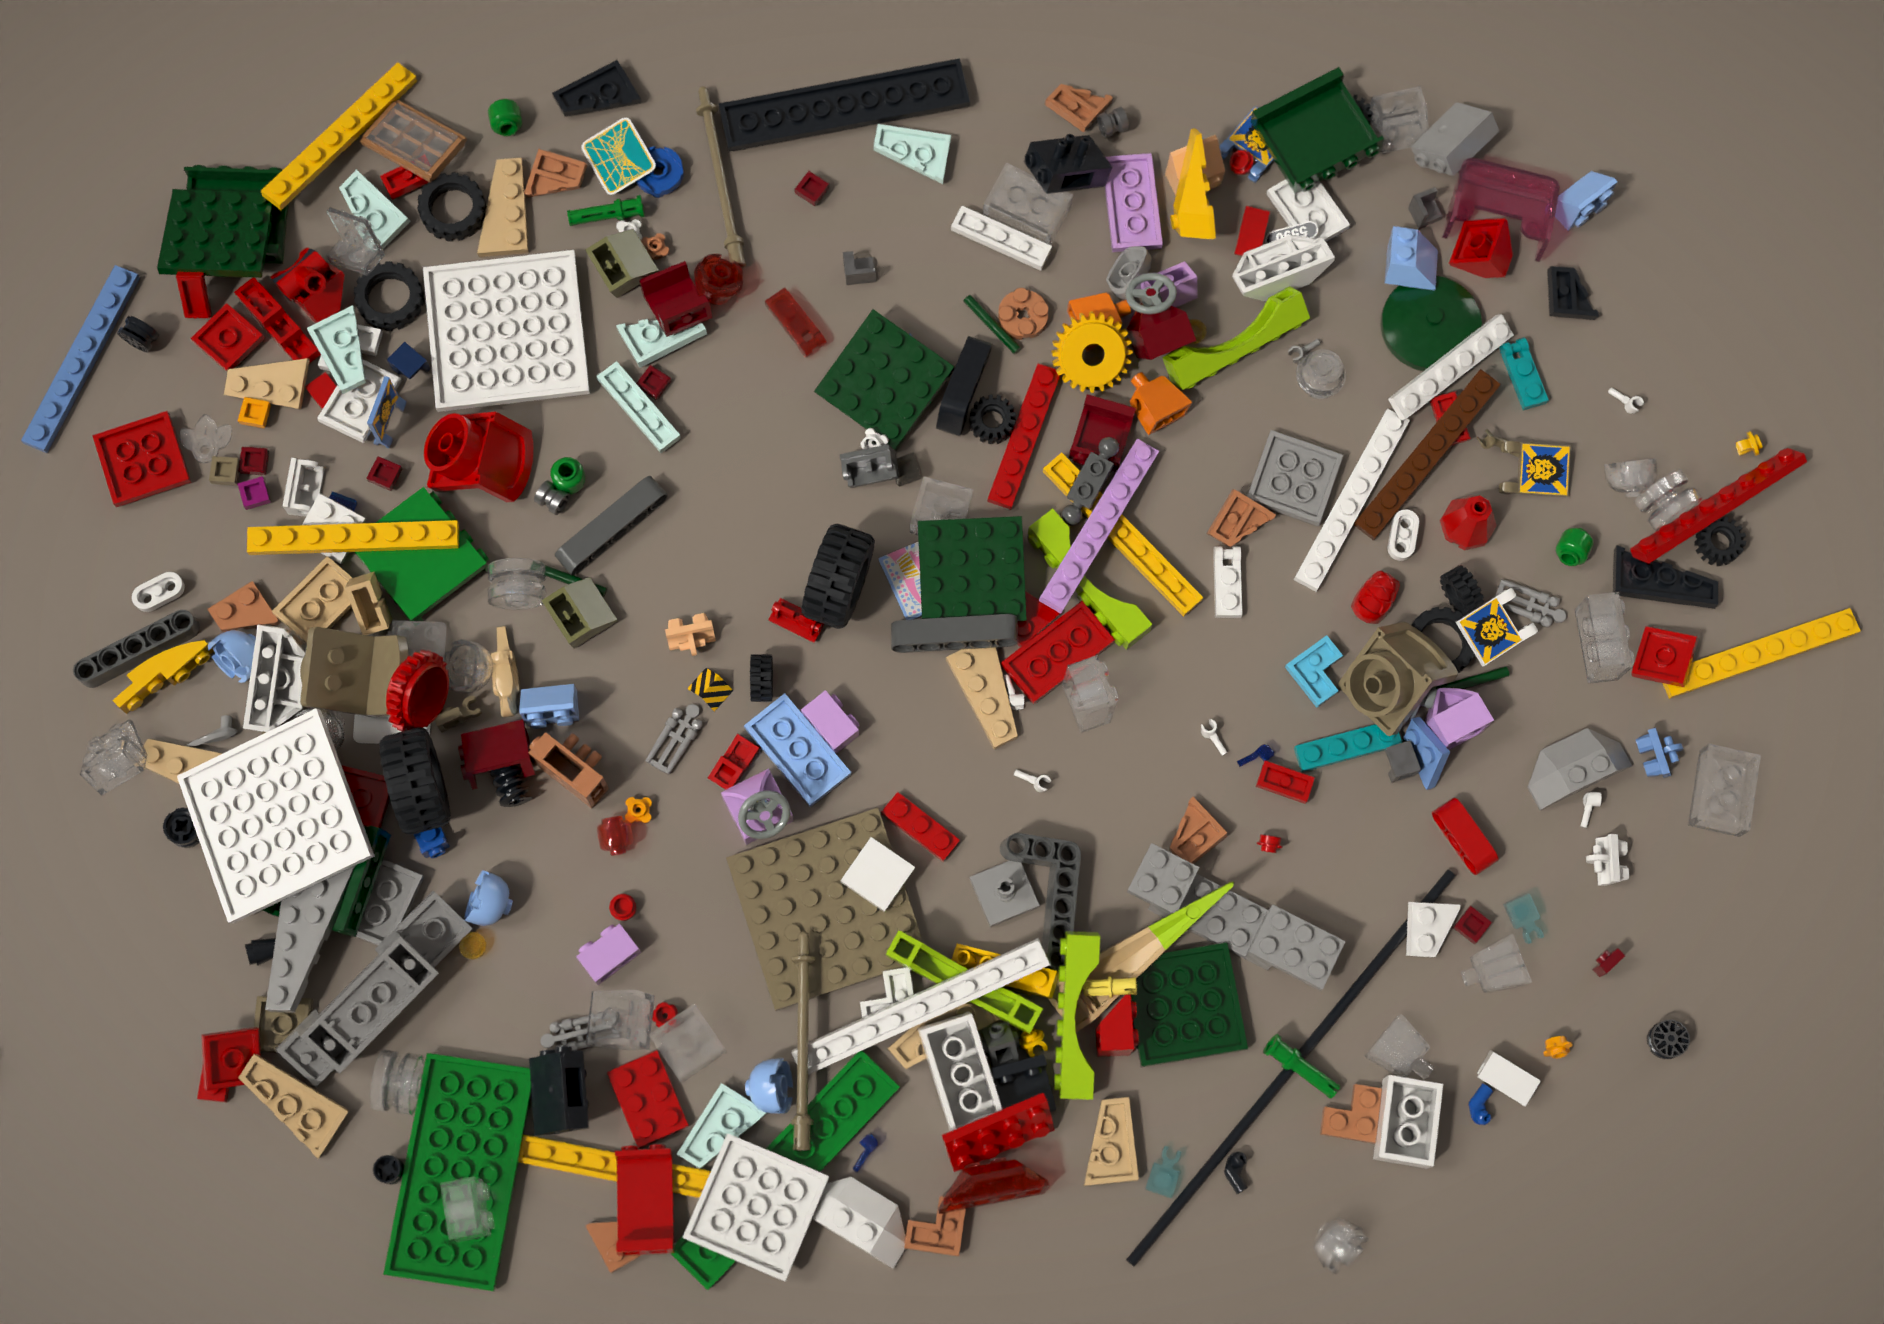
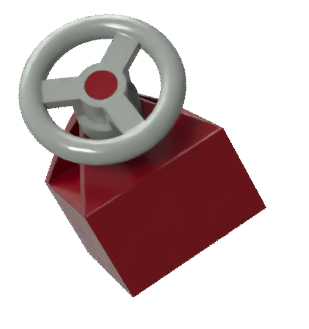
M1146 273L1137 276L1126 288L1125 297L1127 303L1136 311L1126 330L1136 357L1152 360L1197 341L1187 313L1172 306L1177 295L1175 284L1170 278L1159 273ZM1145 281H1155L1152 286L1145 289H1135ZM1165 284L1169 290V296L1163 302L1160 289ZM1134 298H1141V304L1137 303Z

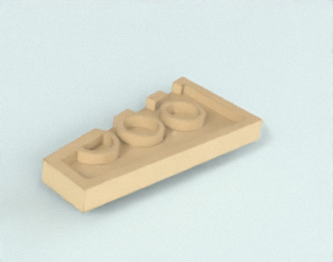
M522 158L496 160L477 252L478 257L529 253Z
M996 648L961 649L947 656L946 661L993 749L995 750L1017 739L1018 735Z

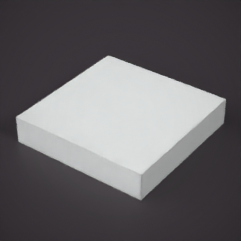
M871 837L840 882L885 912L915 867Z

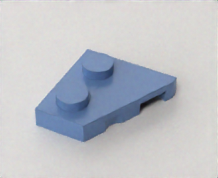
M1420 717L1411 719L1404 735L1405 742L1411 741L1421 769L1419 776L1425 789L1428 790L1435 788L1450 751Z

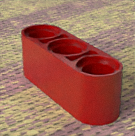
M1452 798L1432 811L1434 821L1474 875H1478L1499 860L1494 848L1457 798Z

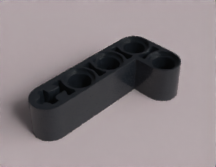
M970 336L967 337L943 396L936 429L961 436L970 404L989 359L992 343Z

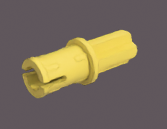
M1109 976L1108 979L1086 980L1082 986L1083 994L1085 996L1109 995V998H1113V995H1137L1136 977L1112 979V976Z

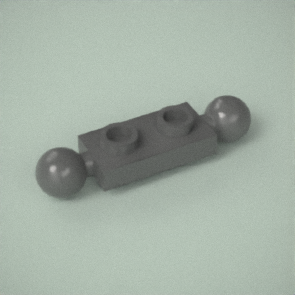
M1105 437L1100 441V454L1096 455L1091 452L1067 495V499L1073 501V503L1066 506L1062 511V519L1066 524L1076 525L1081 521V508L1091 509L1112 471L1114 463L1108 461V459L1115 456L1119 451V444L1113 437Z

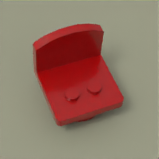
M496 411L465 415L452 413L444 416L433 426L424 446V460L430 469L427 487L436 492L479 488L505 502H515L523 492L532 469L534 452L532 431Z

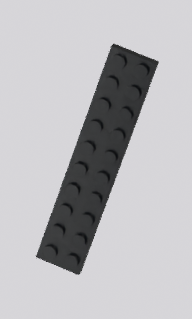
M960 58L719 103L729 152L970 107V99Z

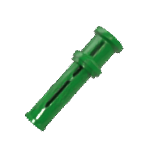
M637 195L635 199L623 201L619 198L612 204L567 210L570 226L614 218L624 221V218L645 217L641 195Z
M1275 1034L1264 1047L1263 1054L1266 1056L1271 1055L1281 1063L1283 1069H1292L1329 1099L1336 1095L1337 1092L1334 1089L1339 1090L1340 1084L1334 1082L1301 1057L1299 1049L1296 1047L1291 1048L1281 1040L1279 1034Z

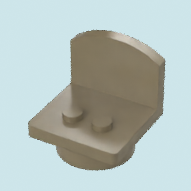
M1401 622L1378 627L1340 679L1338 685L1359 712L1367 715L1387 736L1398 734L1432 687L1453 682L1459 673L1448 656L1431 639L1410 624Z
M311 627L308 631L306 654L303 657L300 668L302 682L301 705L368 717L390 716L386 714L387 689L395 670L409 656L406 637L398 635L373 637L323 627Z

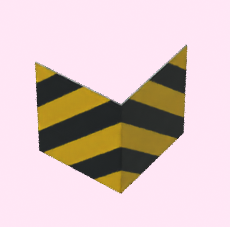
M707 668L687 688L700 696L714 712L733 692L720 675Z

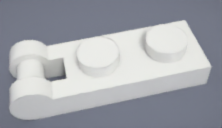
M1214 546L1215 618H1241V547L1232 546V549H1223L1222 546ZM1223 559H1231L1232 566H1223Z

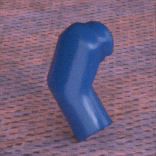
M1483 1083L1469 1100L1468 1104L1471 1118L1478 1125H1486L1491 1120V1114H1488L1485 1102L1491 1096L1493 1090Z

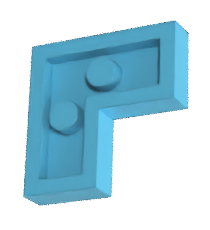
M1326 635L1286 664V670L1316 708L1338 693L1339 690L1328 678L1324 670L1341 659L1343 655Z

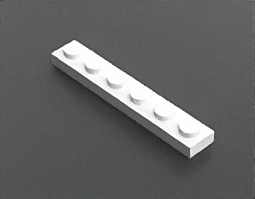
M1502 314L1495 315L1388 398L1400 420H1406L1514 335Z

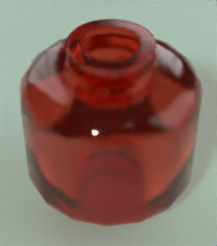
M622 815L601 819L602 823L596 828L600 849L610 851L611 856L626 853V847L634 843L630 821L623 819Z

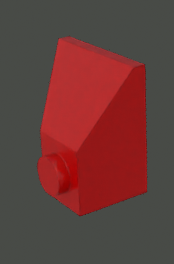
M1500 218L1464 221L1449 264L1452 267L1483 278L1505 277L1513 257L1508 220Z
M328 262L330 270L323 274L326 279L325 290L318 295L309 294L304 290L293 299L315 323L336 314L341 308L344 273Z

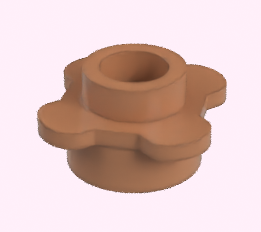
M657 233L654 237H644L641 240L652 260L668 255L669 248L665 246V236L663 234Z

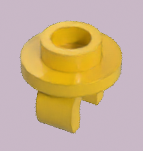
M1751 431L1746 432L1748 439L1736 442L1739 456L1753 451L1755 456L1759 455V449L1763 447L1758 434L1753 435Z
M1033 1028L1030 1034L1026 1032L1021 1034L1019 1039L1020 1047L1025 1049L1030 1057H1035L1033 1048L1036 1045H1040L1044 1051L1048 1050L1047 1044L1043 1041L1044 1033L1042 1030Z

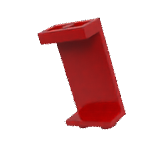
M663 1144L650 1145L649 1149L638 1150V1146H623L621 1151H615V1158L617 1160L618 1225L616 1253L618 1256L674 1253L671 1148H666V1145Z

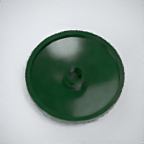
M1436 276L1435 290L1397 286L1389 295L1383 307L1380 326L1382 337L1390 352L1405 365L1419 371H1424L1482 326V318L1475 299L1464 287L1451 279Z

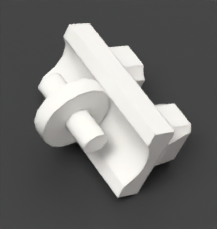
M1609 834L1606 837L1596 838V846H1593V855L1586 856V863L1594 864V872L1598 876V885L1607 886L1629 879V868L1619 865V857L1625 856L1628 852L1627 842L1619 840L1618 834Z

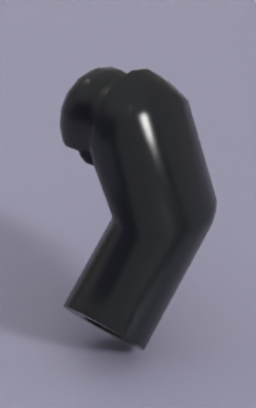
M1239 1151L1232 1153L1228 1157L1224 1169L1225 1177L1236 1194L1248 1188L1241 1177L1247 1157L1243 1152Z

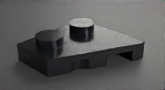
M1551 266L1547 269L1550 316L1595 320L1599 317L1597 309L1593 310L1587 299L1589 294L1581 284L1580 277L1575 268Z

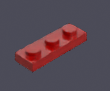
M899 792L894 795L881 811L884 817L942 862L947 859L960 842V839Z

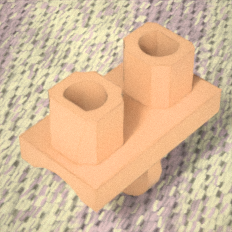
M705 613L694 615L692 617L693 624L683 626L682 619L679 618L668 621V629H665L670 651L690 649L692 656H696V648L706 646L705 643L716 641L712 621L708 620Z

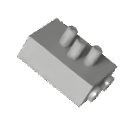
M1456 102L1411 146L1415 155L1414 159L1423 168L1426 167L1439 173L1454 176L1463 166L1469 167L1472 164L1471 159L1499 132L1492 112Z

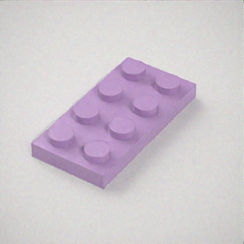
M1152 153L1106 157L1112 166L1105 186L1112 252H1123L1131 246H1141L1147 250L1162 249L1163 244Z

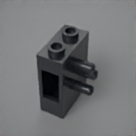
M1067 134L1065 138L1030 142L1024 158V163L1046 194L1104 187L1112 170L1111 164L1090 135L1075 137L1073 134Z
M572 1046L556 1047L555 1050L540 1051V1056L529 1058L534 1136L588 1129L589 1101L586 1095L585 1078L587 1077V1071L584 1068L583 1051H572Z

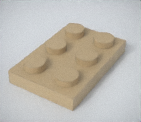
M327 556L272 610V613L307 643L308 631L311 627L331 629L352 607L345 590L346 584L352 577Z

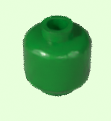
M499 99L489 106L488 118L493 132L502 136H511L520 130L522 117L516 102L510 99Z
M571 457L558 459L553 464L550 473L556 489L563 490L569 494L578 492L585 483L586 476L582 464Z
M1570 528L1562 533L1555 551L1563 564L1568 566L1582 565L1587 561L1594 542L1584 529Z

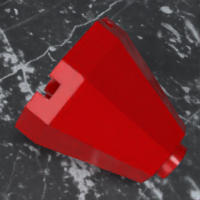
M1471 495L1452 500L1440 519L1445 539L1450 543L1458 544V547L1464 551L1485 546L1497 526L1489 500L1480 495Z

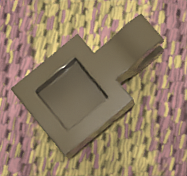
M475 696L465 698L460 708L447 707L442 709L435 719L439 730L444 732L465 723L466 719L480 716L482 714L480 708L469 710V705L477 701Z

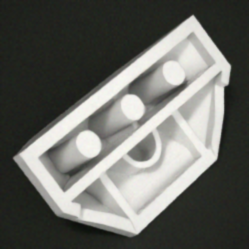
M1288 235L1245 252L1232 277L1243 296L1266 302L1269 297L1289 286L1299 289L1311 284L1335 260V256L1322 238L1312 239Z
M261 624L257 626L243 724L244 729L269 732L303 708L300 703L302 689L300 668L306 652L285 628Z
M852 1177L826 1184L812 1220L894 1269L905 1250L906 1238L898 1205Z

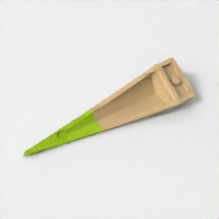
M1234 882L1227 883L1100 952L1099 964L1089 974L1087 980L1108 979L1109 976H1112V979L1133 977L1137 979L1169 946L1233 887ZM1058 979L1053 998L1049 999V1001L1062 1017V1009H1058V992L1063 993L1064 982H1059ZM1081 989L1076 1005L1075 1031L1078 1032L1095 1020L1119 995H1113V998H1109V995L1085 996L1083 989Z

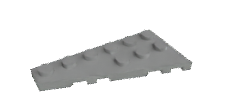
M355 866L281 901L265 1010L269 1012H296L309 981L307 978L313 964L317 965L321 956L318 954L324 940H328L343 903V897L349 886Z

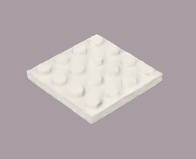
M727 1133L683 1238L786 1282L829 1176Z

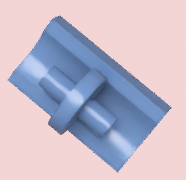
M1656 728L1648 730L1649 734L1636 739L1640 754L1654 750L1657 759L1643 763L1647 777L1663 775V778L1669 777L1671 773L1665 755H1669L1671 763L1678 762L1677 752L1683 750V746L1681 743L1674 744L1672 737L1668 736L1663 738L1666 747L1662 748Z

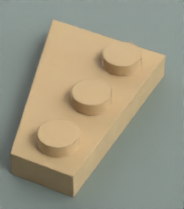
M310 359L228 369L224 395L238 398H253L269 401L270 404L301 409Z
M1129 1097L1102 1100L1084 1186L1138 1181Z

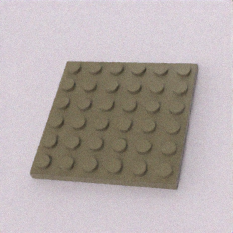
M878 808L726 857L775 1011L798 1004V963L792 962V957L798 956V937L802 931L809 934V956L815 957V962L809 963V1000L882 976L883 971L905 968V966L886 957V952L898 930L923 943L904 885L887 910L883 912L840 882L871 837L892 851Z

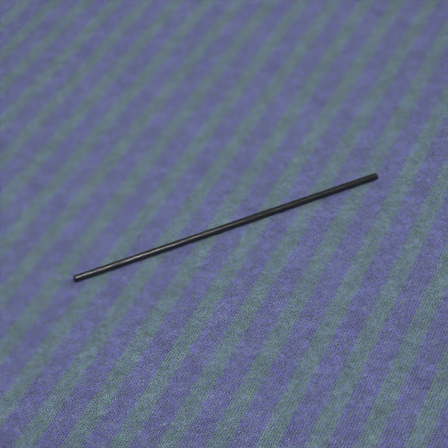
M1446 870L1420 903H1434L1456 877L1455 874L1450 870ZM1408 918L1299 1049L1301 1057L1307 1058L1407 936ZM1282 1069L1126 1259L1128 1263L1133 1267L1136 1266L1293 1075L1294 1071L1292 1069Z

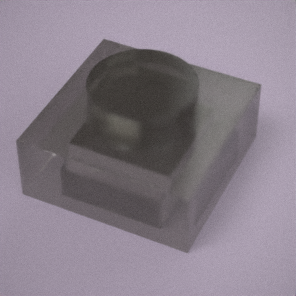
M914 452L897 458L899 478L895 480L899 487L923 478L917 456Z

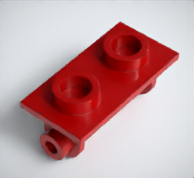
M782 598L778 602L775 601L771 609L773 612L768 621L812 643H815L824 626L823 623L806 618L800 607Z

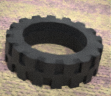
M451 172V175L443 173L440 174V177L422 187V194H419L417 200L419 203L417 209L423 225L436 238H445L446 241H453V239H458V241L464 240V237L474 235L477 228L480 229L483 225L482 220L485 218V209L487 208L486 202L478 184L474 180L471 181L467 175L463 174V176H460L455 172ZM448 191H461L471 197L473 205L469 215L462 221L443 223L433 217L432 205L435 199Z
M386 261L385 264L376 263L373 265V268H367L363 272L364 275L362 277L359 276L357 279V287H354V302L360 315L369 325L372 324L374 328H385L386 331H393L394 328H398V330L405 328L404 325L413 323L416 315L419 316L422 311L421 305H424V292L420 281L409 267L405 268L401 263L393 264L392 261ZM387 279H397L404 282L410 290V297L400 310L393 313H380L370 307L368 302L369 294L372 288L379 282Z
M1434 607L1430 611L1422 612L1411 624V626L1422 632L1430 624L1443 623L1451 626L1459 634L1462 641V650L1460 655L1455 660H1452V663L1458 673H1460L1475 656L1456 624V621L1463 618V614L1459 611H1451L1452 608L1444 607L1443 609Z

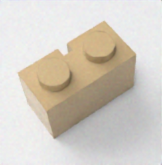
M375 572L349 579L345 590L362 635L388 629L392 617L385 598L380 599L382 590Z

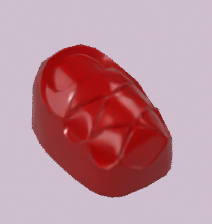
M1384 571L1374 573L1362 585L1352 601L1351 608L1356 617L1366 623L1379 624L1387 616L1396 600L1400 587L1399 581Z

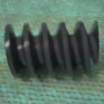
M511 765L490 771L491 777H495L493 785L499 787L496 790V794L502 797L499 800L500 806L515 807L533 798L524 796L531 789L530 787L521 786V784L527 781V777L518 776L523 772L521 767Z

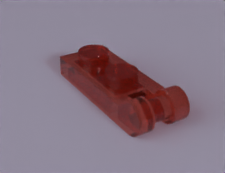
M785 287L765 300V306L798 346L804 357L813 353L812 350L819 346L821 348L827 344L822 333ZM809 333L812 339L806 342L803 337Z

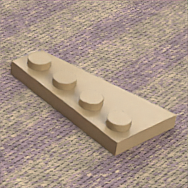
M147 739L135 763L179 784L178 775L222 753Z
M967 1002L910 1028L887 1049L902 1067L907 1069L927 1058L917 1028L968 1011L973 1015L977 1031L1000 1020V1018L971 1002Z
M256 1053L239 1076V1079L275 1113L274 1115L312 1151L317 1159L320 1158L349 1112L345 1107Z

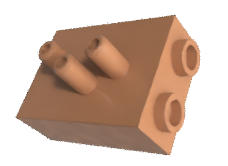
M546 732L542 737L537 736L530 744L529 749L531 750L528 752L535 765L592 809L609 789L604 777L593 769L602 756L597 751H593L587 760L583 762L591 752V748L586 744H583L575 755L570 752L579 741V738L573 733L569 735L562 745Z

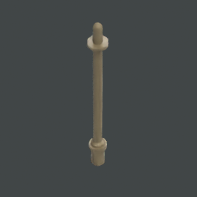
M702 86L698 91L701 105L696 108V113L698 116L704 117L727 232L724 247L728 249L731 269H742L746 266L742 249L744 241L742 237L737 235L713 117L718 111V106L710 103L708 89Z
M802 931L798 937V956L792 957V962L798 963L797 1114L794 1116V1119H791V1125H794L793 1150L797 1151L811 1150L810 1125H813V1119H810L808 1115L809 963L815 962V957L809 956V934Z

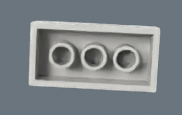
M968 1011L917 1028L949 1131L1002 1110L971 1012Z

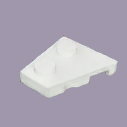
M1408 902L1406 956L1436 957L1460 910V905Z

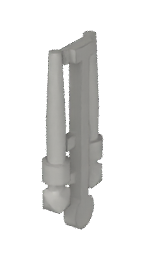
M1501 579L1495 596L1503 591L1504 586L1531 596L1529 601L1518 596L1510 600L1527 607L1526 610L1508 603L1503 604V608L1529 618L1534 623L1538 624L1540 622L1545 627L1551 626L1552 620L1556 623H1562L1566 619V613L1562 609L1555 611L1549 609V605L1552 607L1559 605V598L1555 596L1549 597V594L1542 591L1540 593ZM1536 599H1538L1539 602H1542L1545 605L1541 606L1534 602Z
M691 704L687 706V715L684 720L680 719L683 715L681 709L675 708L673 710L672 717H669L666 721L665 728L645 760L647 763L668 775L670 774L691 740L693 741L697 736V730H700L702 727V722L698 719L692 722V726L689 724L691 719L699 716L700 711L697 705ZM679 723L680 727L677 732H672L671 730ZM688 728L685 738L681 737L684 730ZM667 736L672 737L658 762L653 760L652 758ZM679 741L681 745L676 751L669 766L665 767L663 765L664 762L668 758L676 743Z
M609 1011L572 1020L570 1018L564 1019L561 1023L553 1022L550 1024L551 1032L557 1033L560 1031V1035L544 1034L541 1037V1045L544 1048H551L555 1042L562 1041L563 1045L556 1047L572 1046V1051H577L619 1039L614 1012ZM609 1017L610 1023L581 1029L580 1027L582 1024ZM575 1026L576 1031L569 1033L564 1032L565 1030L572 1029V1027ZM612 1028L613 1035L583 1040V1035ZM575 1037L578 1039L577 1043L575 1041L567 1043V1039Z

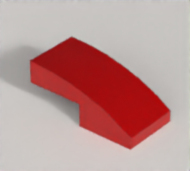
M1245 206L1234 255L1243 256L1245 252L1262 246L1270 211Z
M737 734L724 756H721L708 779L725 790L735 786L761 747L742 735Z

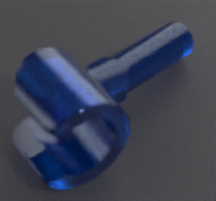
M1263 744L1252 754L1238 760L1237 763L1241 767L1258 757L1263 762L1265 760L1268 761L1274 755V751L1269 745Z
M867 1134L859 1142L865 1150L852 1168L856 1172L860 1170L866 1158L878 1146V1140L872 1134Z

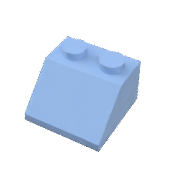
M1393 226L1387 246L1386 284L1435 290L1438 250L1419 230Z

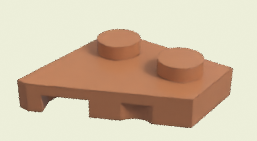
M1232 489L1207 534L1226 546L1231 547L1244 536L1257 530L1265 522L1274 519L1276 514L1239 491Z

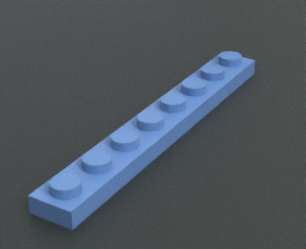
M116 265L112 269L21 439L25 445L48 453L139 282L140 277L138 274Z

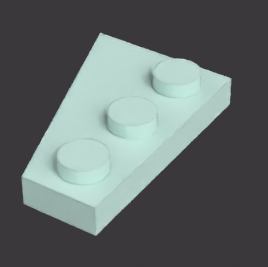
M878 124L874 151L943 184L951 135Z
M357 170L339 187L360 226L362 234L369 244L372 254L376 257L408 225L410 220Z
M353 305L307 328L342 394L366 383Z
M648 319L638 321L639 324L625 326V324L616 325L619 334L639 368L707 334L702 322L668 337L664 334L657 320L648 322Z
M721 1083L677 1155L702 1169L719 1154L727 1133L739 1138L767 1113L758 1110L751 1101Z

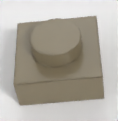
M212 456L209 476L210 483L237 486L240 460L232 457Z

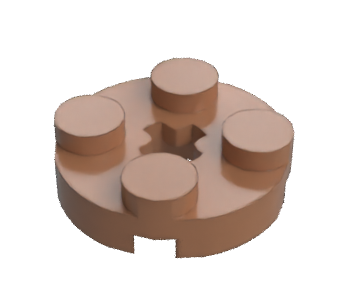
M1017 288L1014 292L1007 294L1001 301L998 312L999 324L1014 339L1034 338L1041 334L1047 325L1048 305L1039 294L1025 288ZM1026 310L1030 317L1028 319L1026 317L1019 319L1018 311Z

